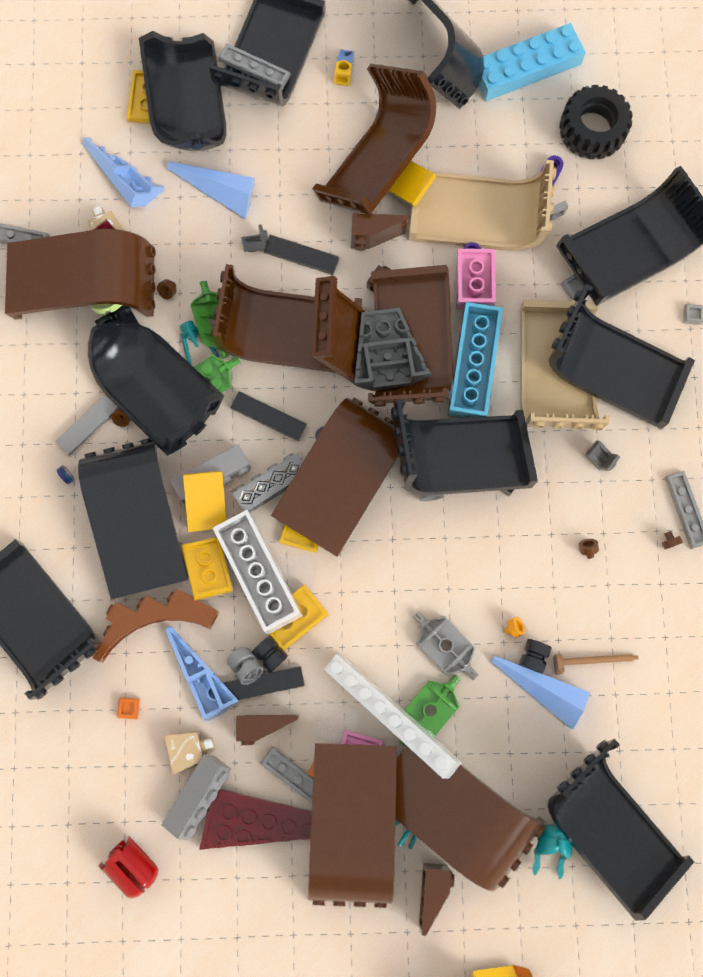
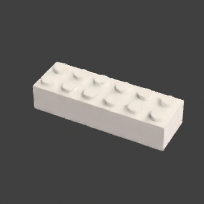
M245 510L213 527L263 631L270 634L302 617L303 614L252 514Z

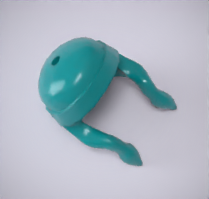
M545 825L543 827L546 829L537 838L538 842L534 849L535 862L533 874L537 875L540 869V855L555 854L559 851L562 855L559 858L557 874L559 879H561L564 874V862L566 859H570L573 846L556 825Z

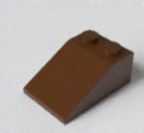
M353 213L351 248L357 251H364L405 234L409 215Z
M299 715L236 716V741H241V745H253L255 741L298 720Z
M423 863L419 929L422 936H426L450 894V887L454 888L455 876L448 865Z

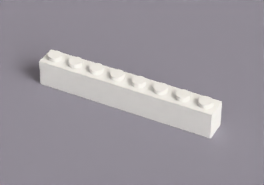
M336 654L324 670L443 779H449L462 762L346 657Z

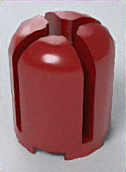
M128 836L126 843L122 840L109 852V859L105 864L100 862L98 865L121 892L131 899L141 896L145 892L144 889L149 888L155 882L158 875L157 865L130 836Z

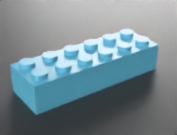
M569 23L483 56L484 72L478 87L486 102L582 64L586 52L572 24Z
M470 302L465 303L448 416L460 418L488 416L503 312L502 307Z

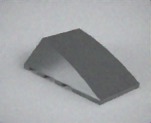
M400 308L362 312L354 385L374 391L411 386L431 376L430 370L425 365L424 358L416 346L417 343L409 331L408 324Z

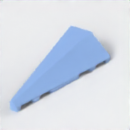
M84 137L82 144L130 207H145L164 191V186H156L151 182L149 176L144 178L137 172V168L115 154L113 156L105 152L106 148L102 145L97 147L90 137Z
M168 161V171L177 174L182 180L191 183L205 195L216 202L222 203L227 209L236 212L241 218L246 219L255 186L253 177Z
M171 626L165 628L203 719L207 722L224 714L239 703L238 699Z
M497 656L492 657L491 663L495 664L569 728L574 729L584 712L590 692Z

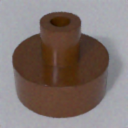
M164 279L158 283L157 291L162 298L170 299L176 294V284L171 280Z
M116 408L111 415L112 421L120 427L128 426L131 421L119 408Z
M672 531L664 533L667 540L662 542L664 550L683 543L680 536L674 538Z
M595 539L582 540L579 543L580 553L586 555L588 559L594 558V554L599 551L598 541Z

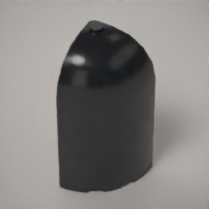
M155 31L139 37L149 120L153 134L161 143L187 151L208 150L223 144L226 138V120L221 86L212 82L209 70L211 61L215 62L217 66L214 41L205 33L184 37L182 41H173L172 37L163 36Z
M125 321L107 322L96 325L91 329L88 341V360L96 383L105 395L167 456L187 445L186 440L193 434L197 436L207 426L205 424L206 420L210 415L216 414L224 395L160 335L148 327Z

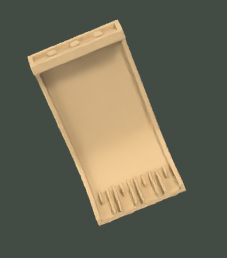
M546 160L543 170L538 175L522 180L433 172L436 178L416 207L412 206L408 241L465 246L469 242H475L481 248L511 251L529 249L541 244L548 232H551L553 221L550 220V214H553L554 203H551V197H554L555 186L552 185V180H555L556 168H553L554 160Z
M524 299L521 304V410L524 412L526 426L603 430L610 423V415H605L602 419L599 418L597 397L567 383L555 374L549 365V358L553 351L551 346L555 338H559L561 334L558 332L563 321H567L566 313L569 307L574 305L575 301ZM586 302L587 308L596 316L598 306L594 302Z

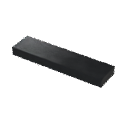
M271 234L269 235L266 249H264L265 254L334 275L339 261V256Z
M240 391L231 406L232 410L296 441H299L307 426L306 423Z
M301 666L262 674L249 685H242L239 679L223 682L238 700L305 686Z

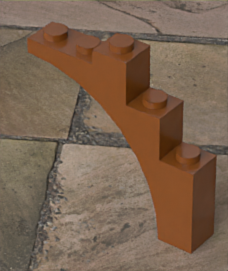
M178 589L175 592L172 591L168 596L167 602L169 603L167 606L147 595L139 600L136 607L138 608L137 612L115 602L114 605L111 604L106 612L108 615L106 619L112 622V624L106 627L103 633L105 637L101 645L96 649L97 652L94 654L93 659L104 663L111 651L125 637L153 623L185 621L211 630L220 612L199 600L194 601L193 597Z

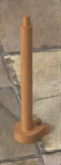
M555 654L553 662L555 675H559L565 672L564 665L628 662L639 659V657L630 654L563 658L561 654Z

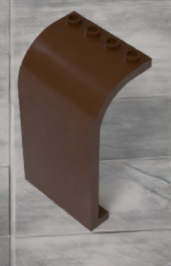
M370 64L367 70L375 82L379 93L377 116L371 127L325 186L317 183L314 185L312 190L320 201L371 215L426 142L432 131L436 116V99L433 88L424 71L381 64Z
M96 229L7 243L5 314L17 320L22 319V314L97 304H117L134 308L146 317L154 316V292L156 290L154 283V274L156 273L154 265L155 247L138 234L117 229Z
M226 264L225 271H221L220 276L222 287L221 289L218 288L217 292L219 304L214 308V318L216 320L215 324L211 325L210 331L216 346L220 350L231 356H237L240 359L253 362L336 373L311 356L315 297L251 287L236 277L233 265ZM355 298L354 303L362 308V298Z
M447 265L372 271L374 310L400 308L408 324L409 331L417 343L416 346L424 358L425 365L430 370L431 376L411 386L376 390L375 395L368 393V401L374 404L375 407H383L387 403L395 405L396 400L404 399L405 402H413V404H424L425 401L432 400L433 403H443L445 400L451 399L453 392V359L449 269Z
M335 276L316 278L311 356L354 384L362 312L366 311L337 289V278Z
M355 397L352 400L345 398L333 412L271 514L273 518L336 557L341 554L343 547L398 459L393 420L388 417L382 419L378 416L380 412L371 407L368 410L362 407L363 402Z
M315 743L308 901H313V905H325V901H332L333 906H345L346 902H354V907H366V903H374L376 908H387V904H392L395 864L397 746Z
M407 745L397 758L395 819L471 882L489 891H495L499 887L503 889L510 879L507 875L511 870L514 872L522 863L519 860L523 853L527 855L534 846L531 842L535 836L539 838L546 829L543 827L546 821L541 817H530L518 810L462 765L457 768L449 779H443Z

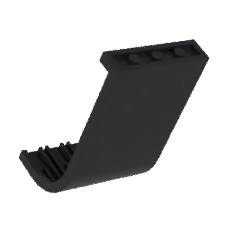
M254 0L234 47L290 72V77L283 90L279 83L277 86L268 84L267 79L263 82L261 77L257 79L250 76L249 73L246 74L229 65H226L224 69L217 67L213 61H211L209 66L212 82L280 106H285L293 93L324 17L325 1Z
M409 0V1H410L413 5H415L418 0ZM421 0L444 24L448 34L446 54L427 79L432 88L460 109L468 102L482 80L484 72L482 52L476 43L435 0Z
M679 166L673 170L656 190L644 199L572 236H569V234L563 236L556 247L582 286L588 285L593 288L589 296L595 305L598 306L677 264L703 245V196L682 166Z
M585 285L582 290L578 289L573 298L575 303L569 307L566 313L567 321H563L558 332L561 334L559 338H555L551 346L553 349L549 358L551 369L567 383L659 429L664 428L670 422L695 360L690 357L682 360L601 320L585 304L587 302L585 298L593 288Z
M405 399L396 400L394 407L391 408L394 436L397 440V455L400 459V473L403 477L404 488L408 492L417 495H443L532 488L538 482L523 410H516L513 415L411 420L407 419V414H403L402 409L405 405Z
M150 438L140 440L141 444L135 446L133 442L123 444V449L119 450L111 447L103 449L104 453L96 455V451L84 454L85 458L78 461L82 496L111 599L189 579L157 457V448L159 447Z
M15 539L0 551V646L29 682L32 691H26L24 694L29 700H40L48 693L47 690L50 687L61 683L69 671L70 673L75 671L80 666L81 661L93 656L101 643L87 621L21 541Z
M616 739L603 740L596 746L597 750L585 757L584 763L570 773L571 777L558 785V790L548 800V810L557 828L564 834L569 843L635 921L646 920L692 866L694 861L689 855L682 856L614 777L606 762V758L610 756L607 752L618 748L620 744Z

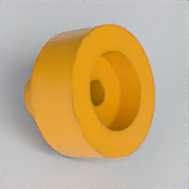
M514 617L508 620L504 631L507 635L511 634L517 638L525 634V627L519 617Z

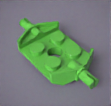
M205 280L199 283L202 289L201 295L194 299L190 306L201 343L208 347L219 349L215 344L213 336L210 334L211 324L208 322V319L216 320L214 318V308L218 306L219 300H217V293L209 290L208 283ZM220 350L222 359L230 357L229 354Z
M209 354V358L194 368L205 378H208L210 383L222 393L232 387V367L241 363V361L236 356L225 362L213 354Z
M454 674L446 684L427 681L426 685L404 711L435 737L459 708L453 688L461 679ZM431 704L436 708V713L433 716L425 714L427 705Z

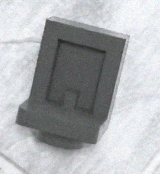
M262 224L258 225V235L241 237L244 252H256L259 249H266L265 241H268L267 230H263Z
M595 441L585 454L598 470L604 471L613 469L620 459L618 454H612L601 441Z

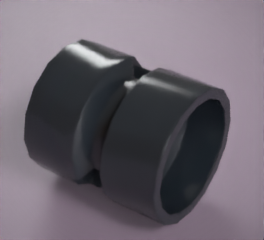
M271 635L252 650V654L258 660L264 661L263 666L269 673L288 657L282 648H277L278 643Z
M527 639L524 648L526 654H522L519 665L543 674L547 664L544 660L549 658L552 647L533 639Z

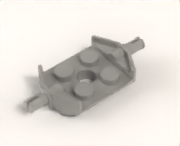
M419 611L413 616L421 625L416 644L439 666L445 675L463 671L472 680L479 675L470 664L475 647L445 616L426 620ZM443 640L451 642L452 647L449 651L442 650L441 642Z

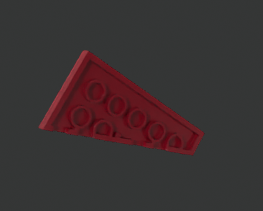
M219 789L216 799L211 802L199 850L311 839L312 811Z

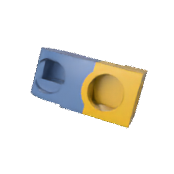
M340 49L334 72V84L350 87L354 51Z

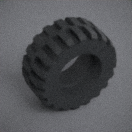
M592 85L591 88L585 86L582 87L581 91L577 90L573 93V96L566 103L559 123L561 138H565L563 142L566 146L571 147L570 151L579 153L578 156L580 157L587 156L588 159L594 160L595 157L603 159L606 155L611 156L621 148L632 127L633 118L632 111L630 110L631 106L628 101L625 102V97L622 94L619 95L617 90L614 88L612 90L608 89V86L605 85L602 87ZM587 113L599 114L608 121L610 130L604 132L593 131L584 125L580 116Z

